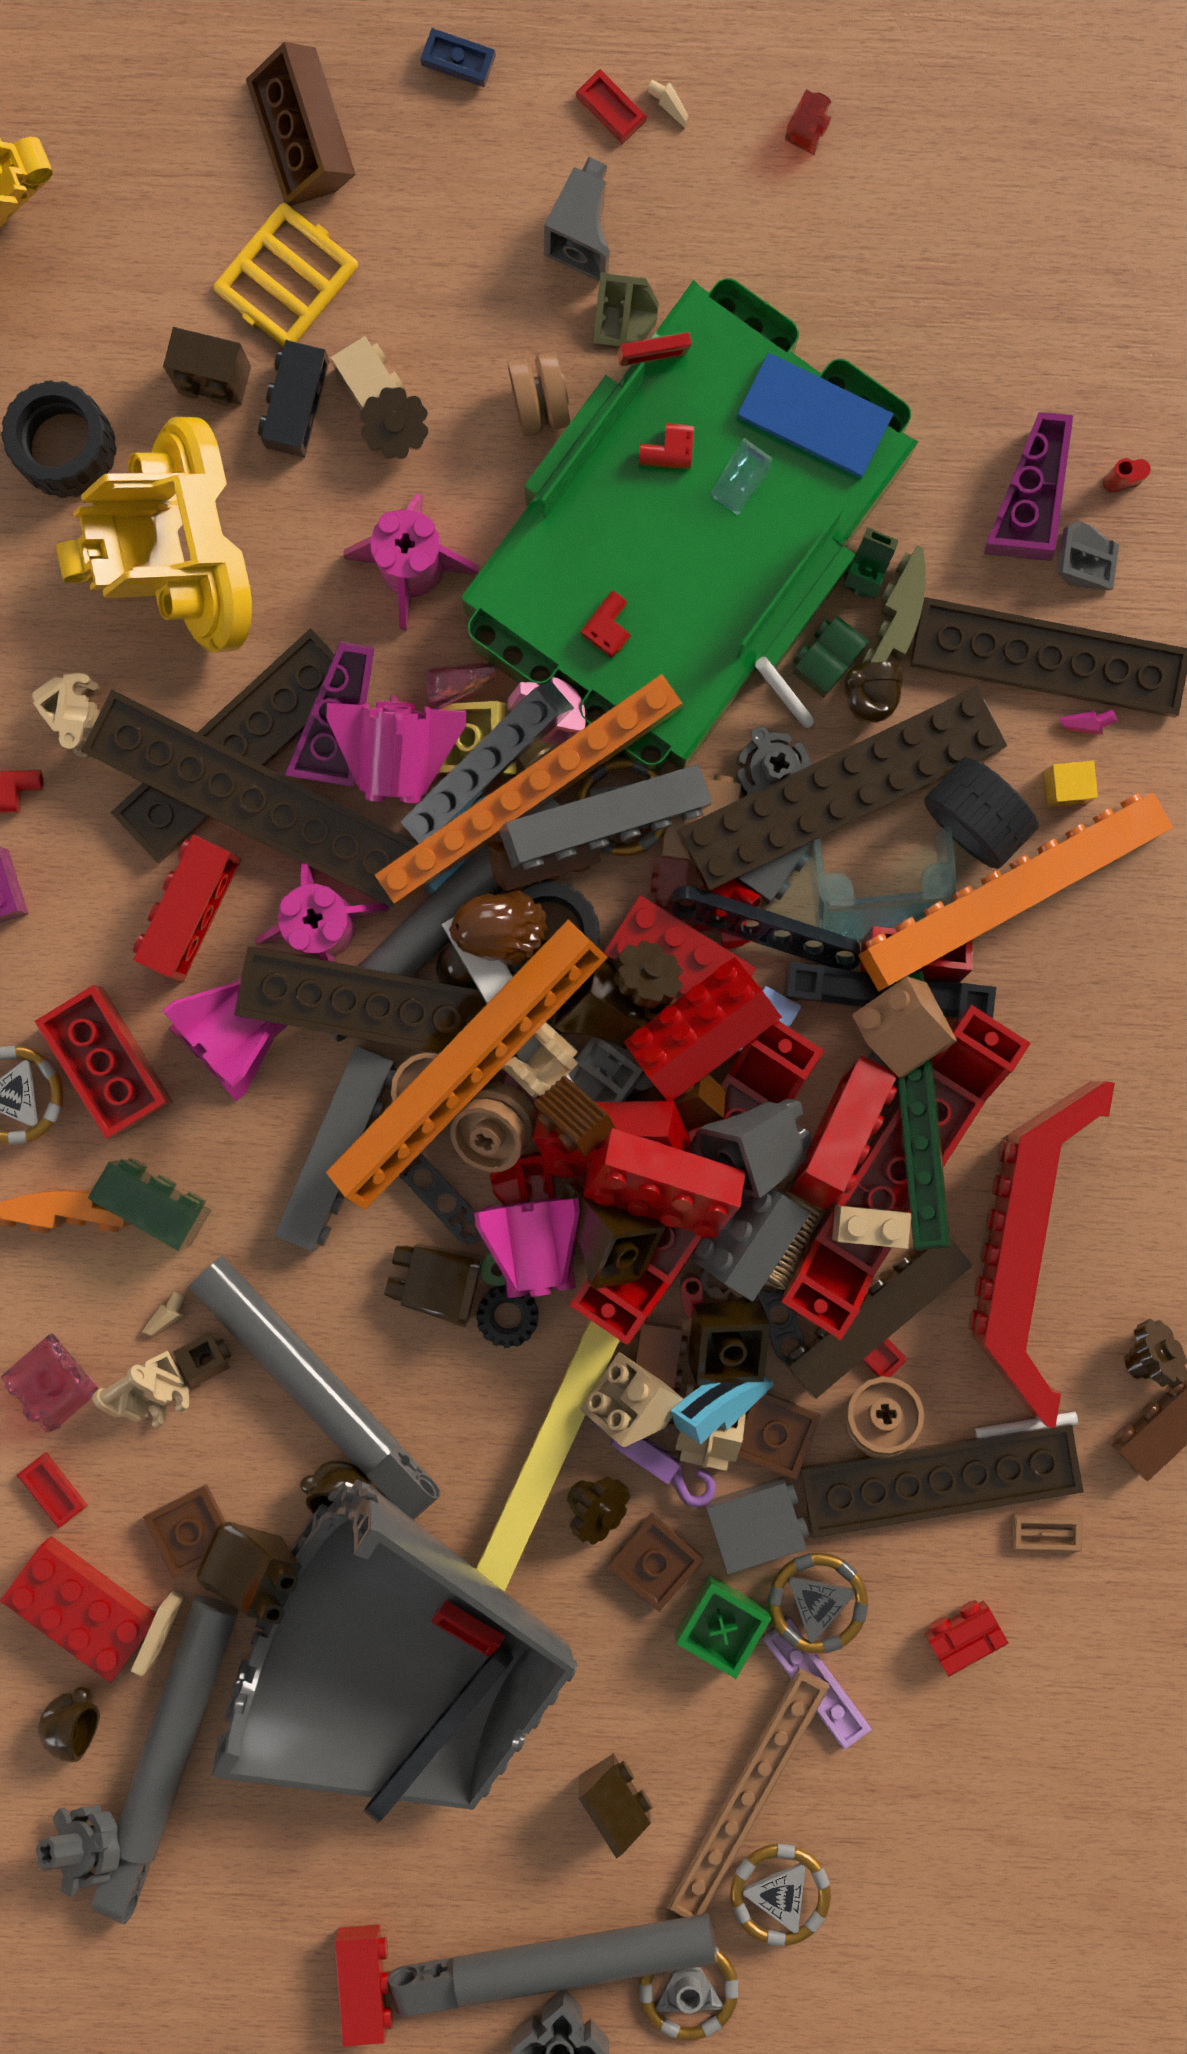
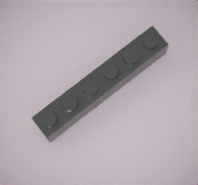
M697 764L506 822L499 829L512 869L523 866L524 871H529L545 865L543 860L553 856L556 857L557 861H561L577 855L576 849L588 846L589 851H594L609 845L608 839L619 836L621 841H626L641 835L640 830L650 826L653 832L667 828L672 825L671 820L683 817L684 822L694 820L704 815L702 810L711 805L712 801L700 766Z
M355 1045L274 1236L312 1252L317 1249L318 1245L324 1247L332 1229L327 1226L331 1214L337 1215L345 1199L326 1171L368 1129L371 1120H376L381 1115L385 1102L380 1099L385 1087L389 1089L392 1087V1079L397 1071L394 1069L396 1061Z

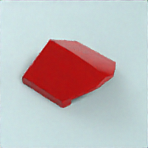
M540 1152L521 1155L513 1167L503 1172H492L490 1174L493 1194L503 1205L556 1198L554 1176H552Z

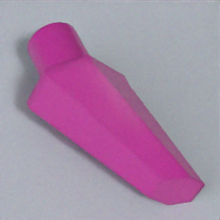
M1113 709L1099 715L1093 710L1091 712L1060 717V722L1066 730L1100 735L1103 734V727L1118 722Z

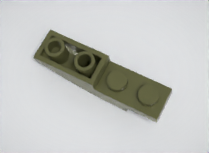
M918 545L912 555L905 552L896 571L901 573L896 585L889 582L880 599L885 603L881 613L892 618V621L885 618L876 635L881 639L877 649L869 648L861 664L886 662L889 655L901 661L910 646L920 619L926 584L924 551Z

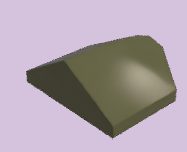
M600 272L593 343L620 346L624 343L644 340L657 322L659 302L645 277Z

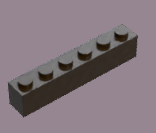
M951 1238L950 1248L919 1250L911 1257L907 1254L892 1266L895 1271L884 1279L880 1276L874 1280L868 1288L869 1293L865 1295L860 1306V1312L842 1340L818 1327L814 1332L817 1336L807 1345L804 1342L800 1343L789 1352L788 1356L790 1359L785 1365L811 1397L817 1399L973 1266Z

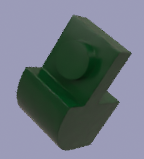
M867 527L843 586L859 596L876 598L896 550L898 540Z

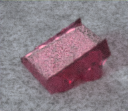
M490 662L455 667H440L423 671L427 706L430 709H440L494 681L495 667Z
M53 1333L46 1336L1 1376L8 1392L16 1396L24 1405L23 1414L27 1420L38 1423L46 1433L61 1428V1424L92 1398L94 1392L98 1390L96 1384Z

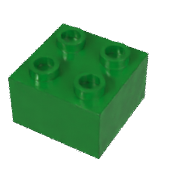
M709 1574L674 1633L676 1644L737 1679L768 1626L771 1616L768 1608Z

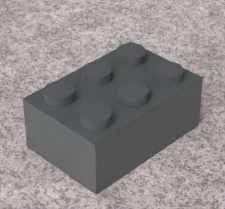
M773 1188L761 1198L742 1194L739 1210L715 1239L704 1237L698 1243L696 1251L690 1259L733 1290L754 1301L811 1213Z

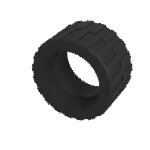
M44 381V383H35L29 386L28 389L17 394L13 402H10L2 421L3 430L1 437L5 446L4 450L6 455L12 460L11 463L35 488L41 489L43 493L48 495H56L61 498H67V496L77 497L81 496L102 475L108 474L109 470L112 469L117 449L114 431L99 406L83 389L78 386H72L64 381ZM59 414H75L83 417L88 424V439L82 452L73 461L61 466L48 467L40 465L32 457V440L35 432L44 421Z
M971 757L962 758L924 798L927 810L940 827L970 855L991 868L1000 869L1039 828L1037 816L1023 797L995 771Z
M538 881L521 889L524 894L532 898L535 904L553 902L568 908L576 916L581 932L599 947L600 929L598 917L590 901H587L584 894L579 890L571 888L568 884L556 883L555 881L540 883ZM529 960L517 966L507 965L514 973H517Z

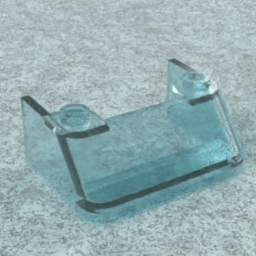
M944 827L936 833L938 863L931 864L923 871L921 877L922 892L854 898L853 884L846 875L842 873L824 874L821 839L813 840L808 847L810 855L816 927L852 938L861 943L863 937L873 926L894 928L911 917L917 922L926 917L923 911L932 905L942 901L943 905L947 906L955 900L952 895L956 893L957 877L952 828Z

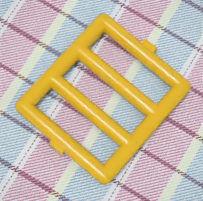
M281 203L214 283L213 289L215 293L243 314V321L253 329L255 326L259 327L284 348L285 340L297 342L357 270L358 262L329 238V232L318 224L315 227L288 204ZM285 220L341 265L330 281L273 236ZM263 246L320 291L308 307L252 262ZM242 272L299 317L287 333L230 287Z

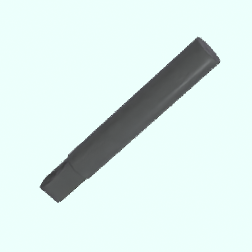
M552 799L532 814L560 805ZM484 846L471 855L358 966L414 977L450 941L441 925L442 923L453 918L456 911L467 900L485 895L488 892L498 895L503 890L494 881L488 846ZM329 1033L337 1042L349 1037Z
M223 1255L189 1285L188 1288L394 1505L414 1520L440 1497V1490L433 1479L400 1446L395 1437Z
M197 1596L193 1599L117 1823V1838L120 1846L118 1869L115 1872H109L110 1880L108 1883L98 1885L92 1902L93 1911L123 1925L129 1921L135 1911L151 1862L155 1860L239 1612L233 1605L216 1598Z
M707 1913L401 1966L391 1972L388 1982L396 2012L401 2016H412L717 1964V1954L710 1915Z

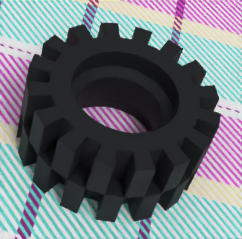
M506 1285L492 1288L484 1295L478 1306L476 1320L478 1321L479 1331L483 1333V1337L487 1341L490 1340L493 1343L492 1345L497 1347L500 1345L504 1346V1348H510V1346H520L524 1341H528L537 1327L539 1311L534 1297H530L529 1293L525 1296L508 1298ZM512 1303L519 1308L521 1320L516 1327L505 1329L496 1323L494 1313L499 1305Z

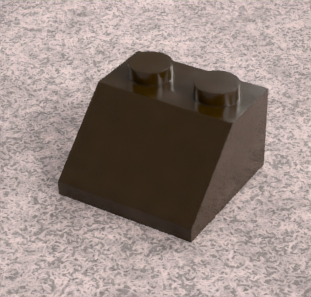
M613 1753L579 1775V1800L614 1856L618 1858L651 1824L649 1810L653 1807L643 1790L637 1792L631 1781L634 1779V1776L624 1760L619 1763Z

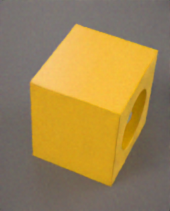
M1094 760L1053 764L1044 770L1047 808L1088 804L1098 798Z

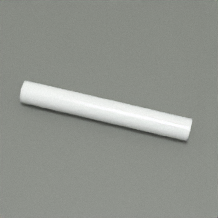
M766 657L759 658L755 664L759 672L804 728L811 727L814 724L812 715Z
M1076 1412L1058 1414L1056 1425L1071 1423L1072 1426L1078 1425ZM1033 1418L974 1428L975 1438L979 1439L1047 1426Z

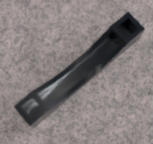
M552 681L535 687L400 822L418 843L427 839L467 811L480 794L500 774L552 731L574 709L572 704Z
M790 962L786 968L783 996L788 999L864 1007L888 990L889 986L878 991L868 973ZM925 980L945 1018L959 1019L970 1005L993 1018L997 987Z

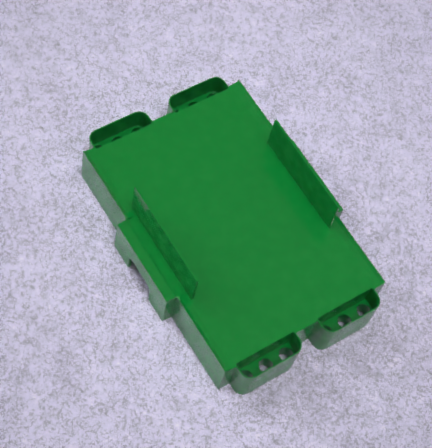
M732 278L719 280L710 292L693 280L650 338L689 332L692 345L686 355L633 364L623 375L619 383L607 375L603 377L524 485L527 508L461 597L465 614L470 617L468 632L475 652L517 683L533 682L543 685L548 683L552 677L559 678L568 683L583 699L580 705V712L585 719V727L591 724L586 719L590 711L599 710L603 714L607 713L662 674L685 707L617 754L620 757L630 758L646 769H657L658 771L668 761L680 770L688 766L755 672L760 673L755 666L759 658L766 657L775 669L778 668L847 573L856 554L846 547L907 465L919 442L904 433L911 419V410L905 401L845 359L832 360L827 364L822 373L817 371L794 354L799 338L797 325ZM768 352L894 413L888 425L893 426L895 430L887 426L862 479L737 419V415ZM666 423L694 426L691 469L639 465L640 444L664 445ZM611 590L621 595L628 603L615 622L631 635L621 651L616 653L613 658L606 655L580 634L582 628ZM481 632H492L495 635L494 641L489 645H483L477 640ZM510 651H517L521 653L523 658L519 664L511 665L504 660L505 655ZM539 670L545 671L550 675L547 680L542 682L531 679L532 675ZM583 704H584V708H585V717H584L583 712H582V705H583ZM648 749L654 750L659 754L660 761L648 763L641 759V754Z

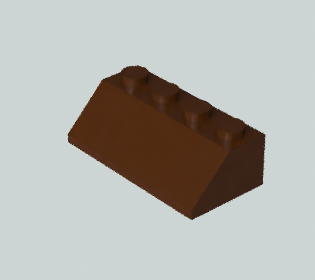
M283 42L246 78V82L284 203L293 206L338 191L356 174L316 47Z

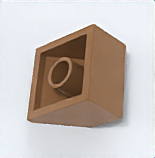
M908 976L852 1014L866 1043L899 1078H903L957 1041L927 983Z

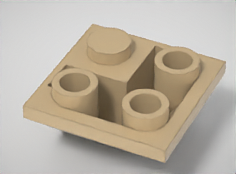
M618 1352L580 1410L620 1446L626 1447L664 1429L672 1418L671 1410L683 1398L663 1381Z

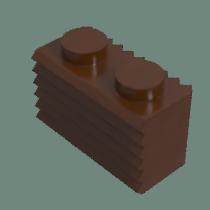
M562 1076L560 1081H556L555 1085H551L550 1090H546L545 1094L540 1095L539 1099H535L534 1105L540 1113L536 1117L547 1132L551 1133L556 1130L560 1134L557 1138L570 1153L577 1150L583 1157H586L604 1141L611 1128L616 1129L609 1114L566 1076Z

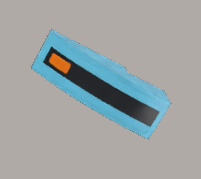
M764 1377V1382H727L702 1385L671 1410L675 1426L701 1445L720 1426L728 1430L774 1386L773 1381Z

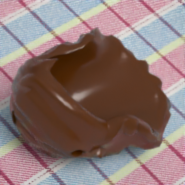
M521 890L506 891L498 895L488 892L485 895L467 900L456 911L449 931L452 940L456 942L463 952L488 961L499 960L505 965L517 966L522 962L530 960L541 948V945L547 942L544 935L548 929L545 923L547 915L539 903L535 904L532 898Z

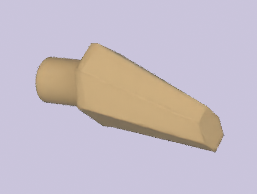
M651 80L646 93L659 99L658 105L663 107L678 123L686 128L689 115L673 85L668 82L667 86Z
M173 1291L167 1305L160 1304L158 1310L142 1330V1333L155 1336L182 1318L184 1314L179 1310L186 1296Z

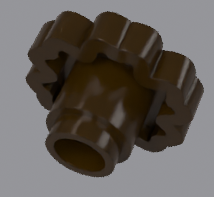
M385 387L381 390L379 398L369 397L360 412V418L365 423L361 430V436L367 441V446L370 450L378 451L382 449V454L386 459H404L407 457L409 449L419 450L422 447L423 441L428 435V428L423 423L427 418L428 412L418 396L407 398L403 388L396 387L392 389Z
M641 941L637 947L626 945L614 961V966L618 970L614 975V981L619 985V990L624 997L633 1004L646 1006L651 1009L656 1008L659 1003L669 1005L682 989V982L678 979L683 972L675 956L664 954L663 948L659 944Z
M1148 1319L1138 1324L1137 1328L1134 1329L1137 1341L1124 1357L1129 1373L1135 1379L1152 1378L1161 1387L1168 1385L1173 1388L1184 1383L1187 1378V1369L1184 1366L1187 1364V1358L1182 1345L1174 1339L1171 1329L1161 1320L1154 1322L1152 1319Z
M609 1476L595 1483L584 1480L575 1483L567 1495V1502L576 1515L570 1523L572 1534L582 1542L588 1541L591 1545L596 1544L598 1541H603L608 1536L610 1530L616 1529L627 1512L625 1505L631 1496L628 1487L618 1479L613 1480Z

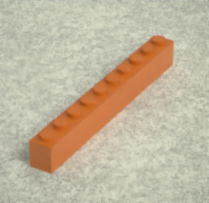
M662 674L379 871L375 874V877L394 904L404 903L486 846L487 842H491L499 837V829L506 822L529 816L685 706L667 679Z
M1154 792L1143 798L1140 797L1139 793L1129 797L1120 803L1123 809L1116 813H1113L1111 808L1092 818L1095 824L1086 829L1082 823L1066 832L1067 840L1059 844L1056 839L1045 843L1037 848L1038 856L1030 859L1025 854L1009 864L1011 870L1003 875L999 869L980 879L983 886L973 891L970 885L952 895L955 901L947 906H944L942 901L932 905L923 911L926 916L925 918L915 922L914 918L911 917L894 927L897 931L896 934L886 938L884 933H881L867 941L865 944L868 949L858 956L878 991L1174 828Z
M569 919L326 1171L345 1198L366 1210L608 958Z

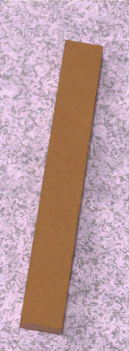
M800 1667L797 1668L667 1903L668 1910L682 1918L705 1913L830 1688L829 1683Z

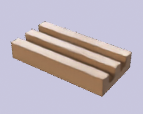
M1012 1513L1013 1541H1011V1548L1013 1550L1082 1552L1083 1518L1080 1515ZM1021 1523L1074 1525V1529L1021 1527ZM1021 1536L1074 1537V1542L1021 1541Z

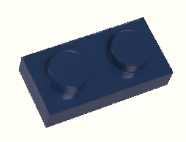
M431 28L421 56V65L485 87L496 53L495 49Z

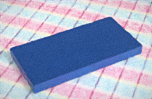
M768 352L737 415V419L862 479L894 413Z

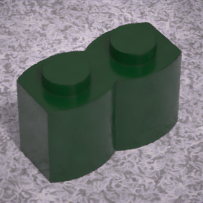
M839 616L832 622L826 619L814 634L818 638L811 648L805 645L793 660L797 664L793 674L823 698L828 695L869 643V640Z

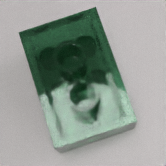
M129 1157L128 1160L121 1159L108 1162L88 1199L178 1251L191 1246L212 1211L204 1206L206 1200L192 1192H188L187 1195L175 1189L177 1184L163 1175L159 1174L158 1177L145 1172L147 1166L134 1158Z

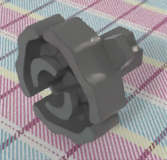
M760 726L750 731L751 742L747 744L737 758L738 765L742 767L746 762L748 754L757 750L752 756L749 765L750 777L755 785H751L746 779L744 768L740 769L735 777L737 782L741 784V791L747 796L814 763L810 762L802 743H796L792 748L788 746L791 742L789 734L769 733L764 726ZM773 762L780 764V767H782L779 773L773 771Z
M99 1805L81 1807L72 1810L70 1813L65 1808H59L53 1816L58 1836L48 1837L39 1841L36 1848L38 1855L37 1864L43 1871L60 1868L63 1874L61 1891L68 1896H75L78 1887L86 1888L108 1883L110 1880L109 1872H115L118 1869L120 1859V1846L117 1838L118 1828L111 1812L102 1811ZM89 1819V1821H90L93 1825L89 1826V1825L86 1823L87 1820ZM93 1866L96 1867L95 1873H96L97 1875H95V1874H93L92 1872H90V1870L92 1869Z

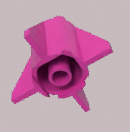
M415 494L406 509L384 513L375 525L372 536L344 549L343 555L346 560L376 563L384 582L391 590L398 594L400 630L405 631L408 629L411 597L422 596L428 593L427 591L431 590L435 585L437 586L442 580L444 571L478 575L479 565L442 546L433 521L422 513V494Z
M390 695V701H376V708L369 709V703H364L363 705L327 703L326 710L327 721L357 786L361 791L365 792V799L370 801H385L386 796L400 797V801L405 803L421 802V795L427 792L466 726V711L430 709L427 706L423 707V712L415 711L414 703L399 702L396 695Z
M301 862L300 887L292 890L281 900L278 924L255 938L256 944L262 945L284 939L298 951L316 958L336 962L335 956L344 952L351 943L353 936H355L357 930L356 920L387 912L389 908L384 903L351 906L331 888L316 884L312 867L308 866V863L304 864ZM323 916V920L318 921V928L315 929L313 926L315 918Z
M241 977L234 983L173 1001L162 1010L172 1023L169 1027L171 1032L197 1058L201 1059L206 1068L217 1078L235 1101L239 1100L247 1092L274 1038L288 1026L234 1015Z
M561 1197L527 1203L482 1207V1212L474 1213L476 1228L505 1277L508 1298L528 1295L527 1290H529L530 1297L551 1294L550 1290L554 1286L556 1291L576 1288L572 1259L577 1241L576 1231L580 1215L578 1198L561 1200Z

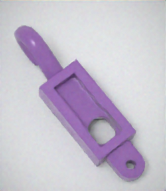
M593 1422V1424H594L596 1427H598L600 1430H602L595 1422ZM647 1437L626 1447L620 1446L611 1438V1446L665 1483L669 1484L672 1480L680 1499L686 1505L702 1507L714 1498L716 1484L712 1475L707 1471L698 1469L696 1475L706 1483L704 1494L698 1497L692 1496L684 1483L678 1458Z

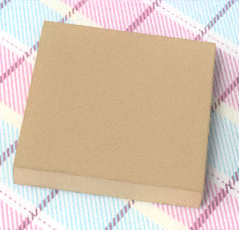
M172 1590L159 1606L131 1672L140 1676L145 1675L158 1658L183 1602L184 1594Z

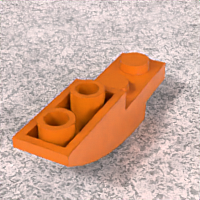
M67 1189L23 1195L0 1202V1225L15 1227L16 1222L29 1224L28 1230L49 1233L50 1228L60 1227L62 1218L65 1217L64 1222L68 1224L85 1226L86 1221L99 1223L98 1229L119 1232V1227L123 1228L130 1225L132 1212L99 1206L102 1192Z

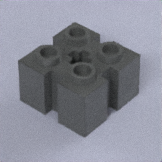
M561 1990L543 2005V2015L539 2021L532 2014L512 2032L510 2051L512 2054H609V2039L592 2019H589L585 2024L582 2022V2007L567 1990Z

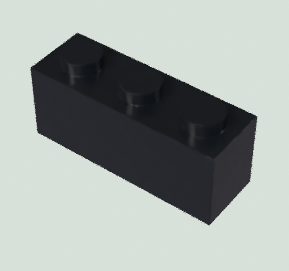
M285 340L283 351L278 350L275 359V371H278L275 383L269 384L266 395V402L269 403L267 415L261 416L258 426V435L261 436V440L267 449L305 458L329 365V358L325 349Z

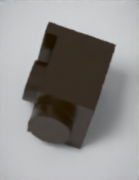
M211 1332L173 1352L187 1382L193 1389L199 1387L200 1383L229 1369L230 1367L226 1359L232 1357L224 1340L216 1341ZM206 1356L213 1358V1361L202 1366V1360Z

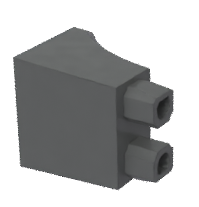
M588 157L582 170L573 168L544 224V255L595 280H600V272H609L610 250L601 226L606 182L603 178L607 172V165Z
M788 1098L778 1104L765 1102L742 1114L702 1126L696 1131L702 1156L746 1171L742 1194L756 1198L763 1197L807 1160L804 1151L813 1142L810 1133L805 1128L797 1127L795 1123L804 1113L801 1102Z

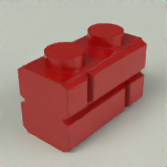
M974 1600L964 1604L959 1609L960 1614L949 1620L947 1617L935 1620L929 1625L930 1630L924 1633L948 1677L1009 1644L984 1600L980 1603Z

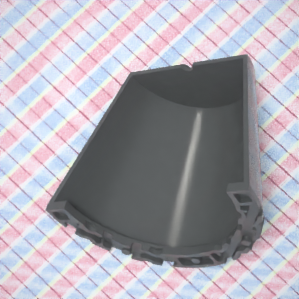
M355 1480L354 1484L344 1482L337 1491H332L328 1496V1500L333 1501L330 1506L321 1504L291 1549V1552L302 1567L297 1576L299 1579L294 1591L290 1592L283 1608L285 1613L281 1622L274 1624L258 1619L255 1627L262 1629V1632H254L251 1639V1644L254 1647L249 1661L245 1659L241 1661L233 1685L232 1696L224 1716L230 1722V1726L225 1735L220 1734L212 1776L221 1779L373 1797L488 1658L431 1622L436 1610L447 1600L503 1634L505 1637L501 1646L514 1658L398 1801L474 1810L482 1797L488 1796L492 1783L498 1775H502L505 1772L513 1754L522 1749L526 1734H529L532 1728L536 1729L538 1727L542 1714L549 1705H553L556 1702L559 1691L566 1681L572 1680L576 1672L577 1662L573 1659L571 1648L564 1638L372 1486L361 1480Z

